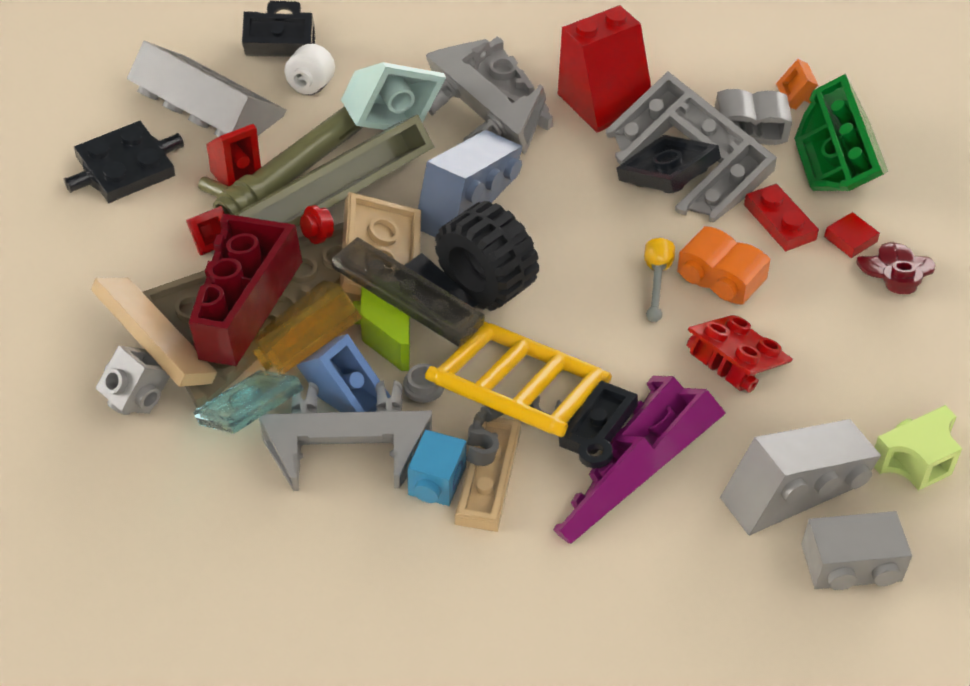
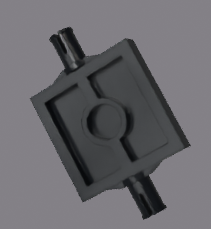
M137 121L74 146L76 158L83 166L84 171L64 178V183L70 193L91 185L101 192L108 203H111L174 177V165L166 154L183 148V139L179 133H176L159 141L149 133L141 121Z

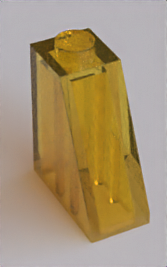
M323 280L257 333L253 341L258 348L252 351V353L266 372L273 368L276 373L282 376L358 322L362 317L340 284Z

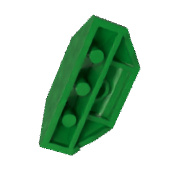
M844 74L814 89L809 99L811 103L803 114L794 137L812 191H851L887 173L888 169L872 126L847 75Z

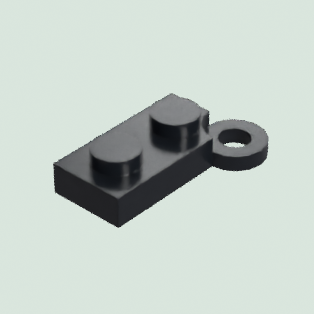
M600 381L568 422L565 435L562 438L559 437V446L579 454V460L586 467L594 469L608 465L613 458L610 442L637 408L638 394ZM599 450L603 451V453L599 456H591L592 454L597 453Z

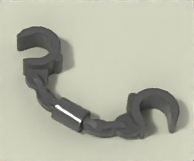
M539 396L532 402L530 407L542 411L539 407ZM560 400L557 401L554 411L562 403ZM483 406L475 415L473 424L468 429L469 437L466 444L471 445L466 457L468 462L477 466H486L495 460L499 447L498 434L485 430L481 425L485 421L490 422L504 415L503 413ZM474 446H481V447H483V448H485V449L477 448V447H474Z

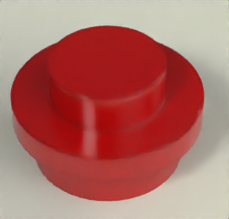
M317 205L306 207L300 219V228L303 235L313 244H321L325 242L326 238H330L334 232V222L330 211L325 207L320 208Z

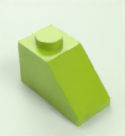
M361 284V301H353V324L361 325L362 341L399 370L409 371L410 284Z

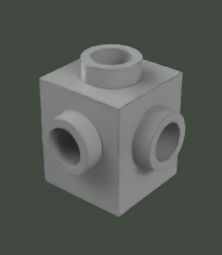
M118 346L110 362L106 365L96 389L108 399V406L118 413L129 415L131 412L150 414L152 408L159 401L161 392L170 376L145 349Z

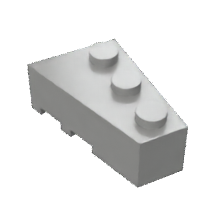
M850 419L754 437L720 498L750 536L852 489L860 488L872 477L871 471L881 455Z

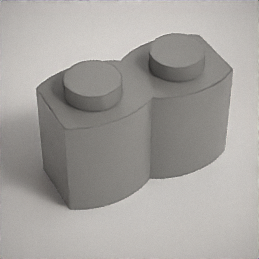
M727 89L717 92L714 108L758 143L778 145L788 142L792 118L786 94L778 91H760L752 94L741 89Z

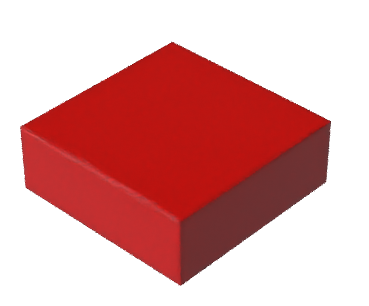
M851 212L826 227L824 237L850 258H853L877 243L880 232Z

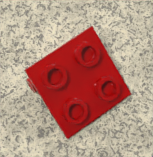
M730 315L688 328V331L693 334L686 345L690 348V354L706 366L708 365V368L712 371L718 368L717 374L720 377L726 376L725 380L739 391L746 390L748 393L752 392L759 382L755 377L757 373L790 363L793 358L782 351V347L776 341L759 335L751 329V325L747 320L739 316Z

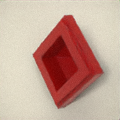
M222 206L186 219L199 256L214 251L215 237L221 233L222 227L220 222L222 215L225 214Z

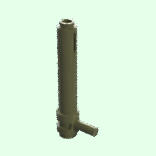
M344 106L253 174L242 176L231 186L204 176L199 180L198 188L217 197V200L213 203V209L222 206L225 214L233 215L292 182L363 127L355 125Z

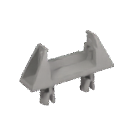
M487 39L455 45L426 54L431 71L444 73L446 76L429 110L430 115L433 116L452 97H459L485 120L471 134L464 137V141L484 130H488L522 145L521 152L523 154L527 152L546 101L544 88L541 84L530 95H524L514 103L509 101V98L477 71L480 63L486 57L493 54Z
M383 380L378 382L375 387L377 412L317 413L318 386L309 382L306 399L303 400L301 398L299 382H297L291 388L292 412L285 414H259L263 441L293 491H299L300 459L303 458L301 446L309 444L392 443L394 449L390 451V456L394 458V488H400L408 476V466L425 429L432 431V410L402 411V384L394 380L391 397L387 398Z

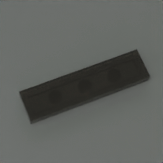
M359 237L332 258L333 269L458 347L484 325L485 315Z

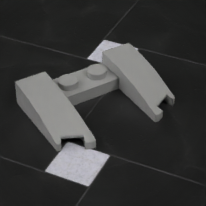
M669 71L606 129L607 137H615L621 150L615 153L617 162L620 165L657 140L672 126L676 127L690 140L718 145L721 159L718 160L720 164L675 206V211L679 214L686 215L688 210L709 215L710 222H715L745 198L746 194L755 190L775 171L777 158L775 155Z

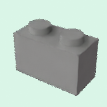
M897 511L811 518L808 520L801 543L814 589L832 588L834 590H844L856 585H892L903 581L912 558Z

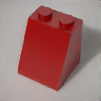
M621 5L562 27L557 94L598 133L612 125L651 88L641 23Z

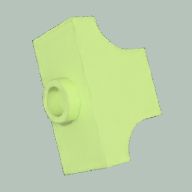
M944 405L914 420L906 419L893 430L878 436L874 448L880 453L881 457L874 468L879 474L891 472L906 477L918 491L952 475L962 451V447L950 434L957 416Z

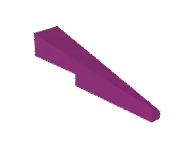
M652 376L647 382L650 393L645 401H638V406L633 412L634 416L619 430L610 442L613 450L611 462L602 468H592L589 473L593 481L585 495L577 493L571 501L574 510L563 523L556 524L553 529L555 533L567 543H573L724 416L726 412L707 389L683 388L674 376Z

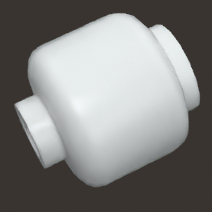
M306 44L299 47L286 62L285 77L289 85L297 92L304 95H314L321 92L334 76L335 62L330 52L324 47L317 44Z

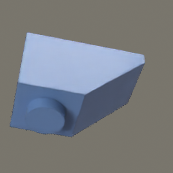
M348 334L322 341L296 363V366L307 382H312L318 386L319 392L317 396L338 411L377 412L375 387L380 380ZM386 390L387 398H390L391 396Z

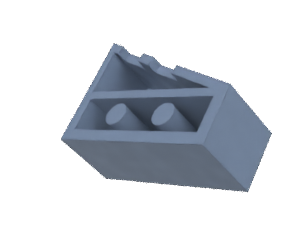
M484 130L428 160L418 209L421 210V231L436 238V234L439 233L438 230L443 225L474 204L482 203L483 201H490L492 203L519 175L522 167L520 155L523 146L488 130Z

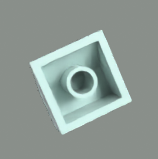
M382 62L356 70L341 101L356 126L386 130L398 122L418 115L423 123L446 76L440 72Z

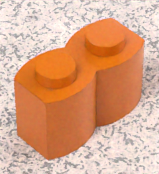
M705 226L679 252L677 272L689 283L710 288L721 299L743 305L767 279L771 259L760 249L746 243H737L727 233L717 228Z

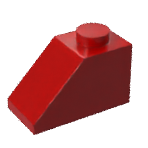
M254 124L219 136L206 144L210 171L220 183L231 186L242 176L251 175L261 168L257 127Z

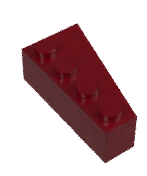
M230 214L222 215L220 222L222 227L221 233L216 235L213 244L215 252L212 261L207 262L205 269L206 280L204 285L199 288L189 319V326L198 360L231 366L238 365L303 262L295 224Z

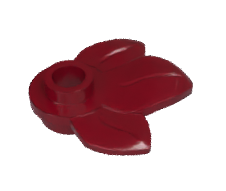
M895 242L882 244L877 256H859L856 261L858 267L865 274L884 279L886 288L897 294L914 293L917 290V286L922 283L923 277L933 274L936 267L935 262L930 257L914 256L911 249L906 245Z

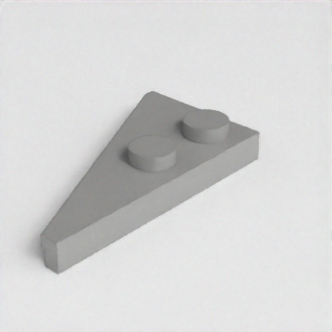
M497 36L489 42L493 54L486 57L480 63L477 71L509 98V101L514 103L522 96L530 95L534 91V86L524 71L518 68L514 56L509 57L503 49V40ZM545 103L537 125L548 131L553 127V116L550 115L549 108Z

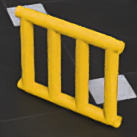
M483 320L478 321L475 333L438 368L430 366L425 373L426 380L561 438L567 431V422L582 406L599 382L609 383L612 378L610 372L602 370L600 367ZM490 340L510 348L476 383L455 375ZM526 355L546 363L513 399L492 390ZM562 370L583 378L551 415L530 407L532 402Z

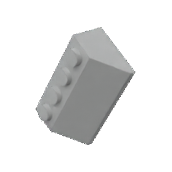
M143 41L127 77L128 80L139 85L137 91L142 95L157 100L159 96L164 99V107L179 114H182L183 111L190 114L189 121L207 129L209 125L217 128L214 134L218 137L250 124H254L257 127V135L259 136L281 119L286 112V109L191 58L147 41Z

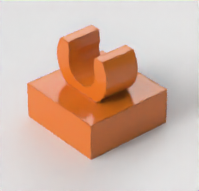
M797 59L776 85L779 92L788 96L789 107L797 110L804 101L811 103L809 99L818 83L808 63Z

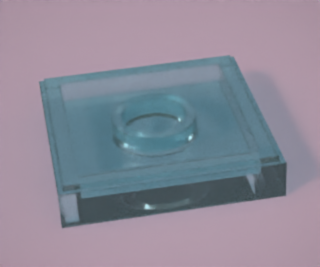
M258 370L195 409L193 414L201 426L235 434L304 389L297 376Z

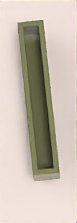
M418 115L398 122L233 215L295 224L297 227L300 225V219L306 207L317 205L320 208L325 207L328 209L346 199L349 192L356 193L433 149L435 146Z

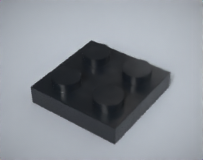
M662 135L618 166L616 170L619 181L635 184L638 187L662 190L665 193H675L683 189L684 185L696 176L705 173L708 167L721 159L718 145Z

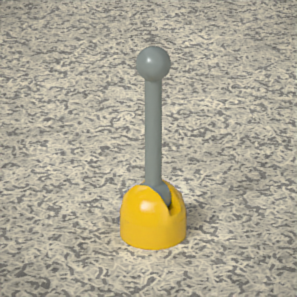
M654 238L645 244L644 259L647 266L654 271L651 307L646 313L648 320L651 322H657L662 318V311L659 308L662 271L670 268L675 259V245L670 240L664 238Z

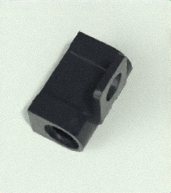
M270 1L267 4V13L244 11L242 45L246 56H292L299 47L306 44H315L313 14L301 13V6L297 1ZM280 10H288V11H290L292 14H276V13H277L278 11H280Z

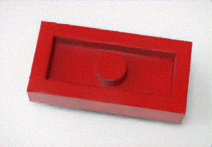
M777 183L746 194L744 206L785 252L817 240L818 227Z

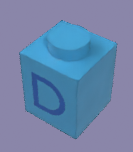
M425 429L407 469L408 495L417 497L423 502H435L450 506L466 468V440Z

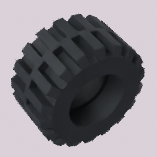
M490 201L478 202L443 225L438 230L439 233L436 234L435 238L437 243L435 250L439 257L440 267L446 275L479 303L477 307L483 310L487 308L489 311L502 307L534 283L537 279L536 274L539 272V264L537 263L539 257L534 249V242L531 236L527 234L523 224L519 223L509 210L506 212L501 205L497 203L492 204Z

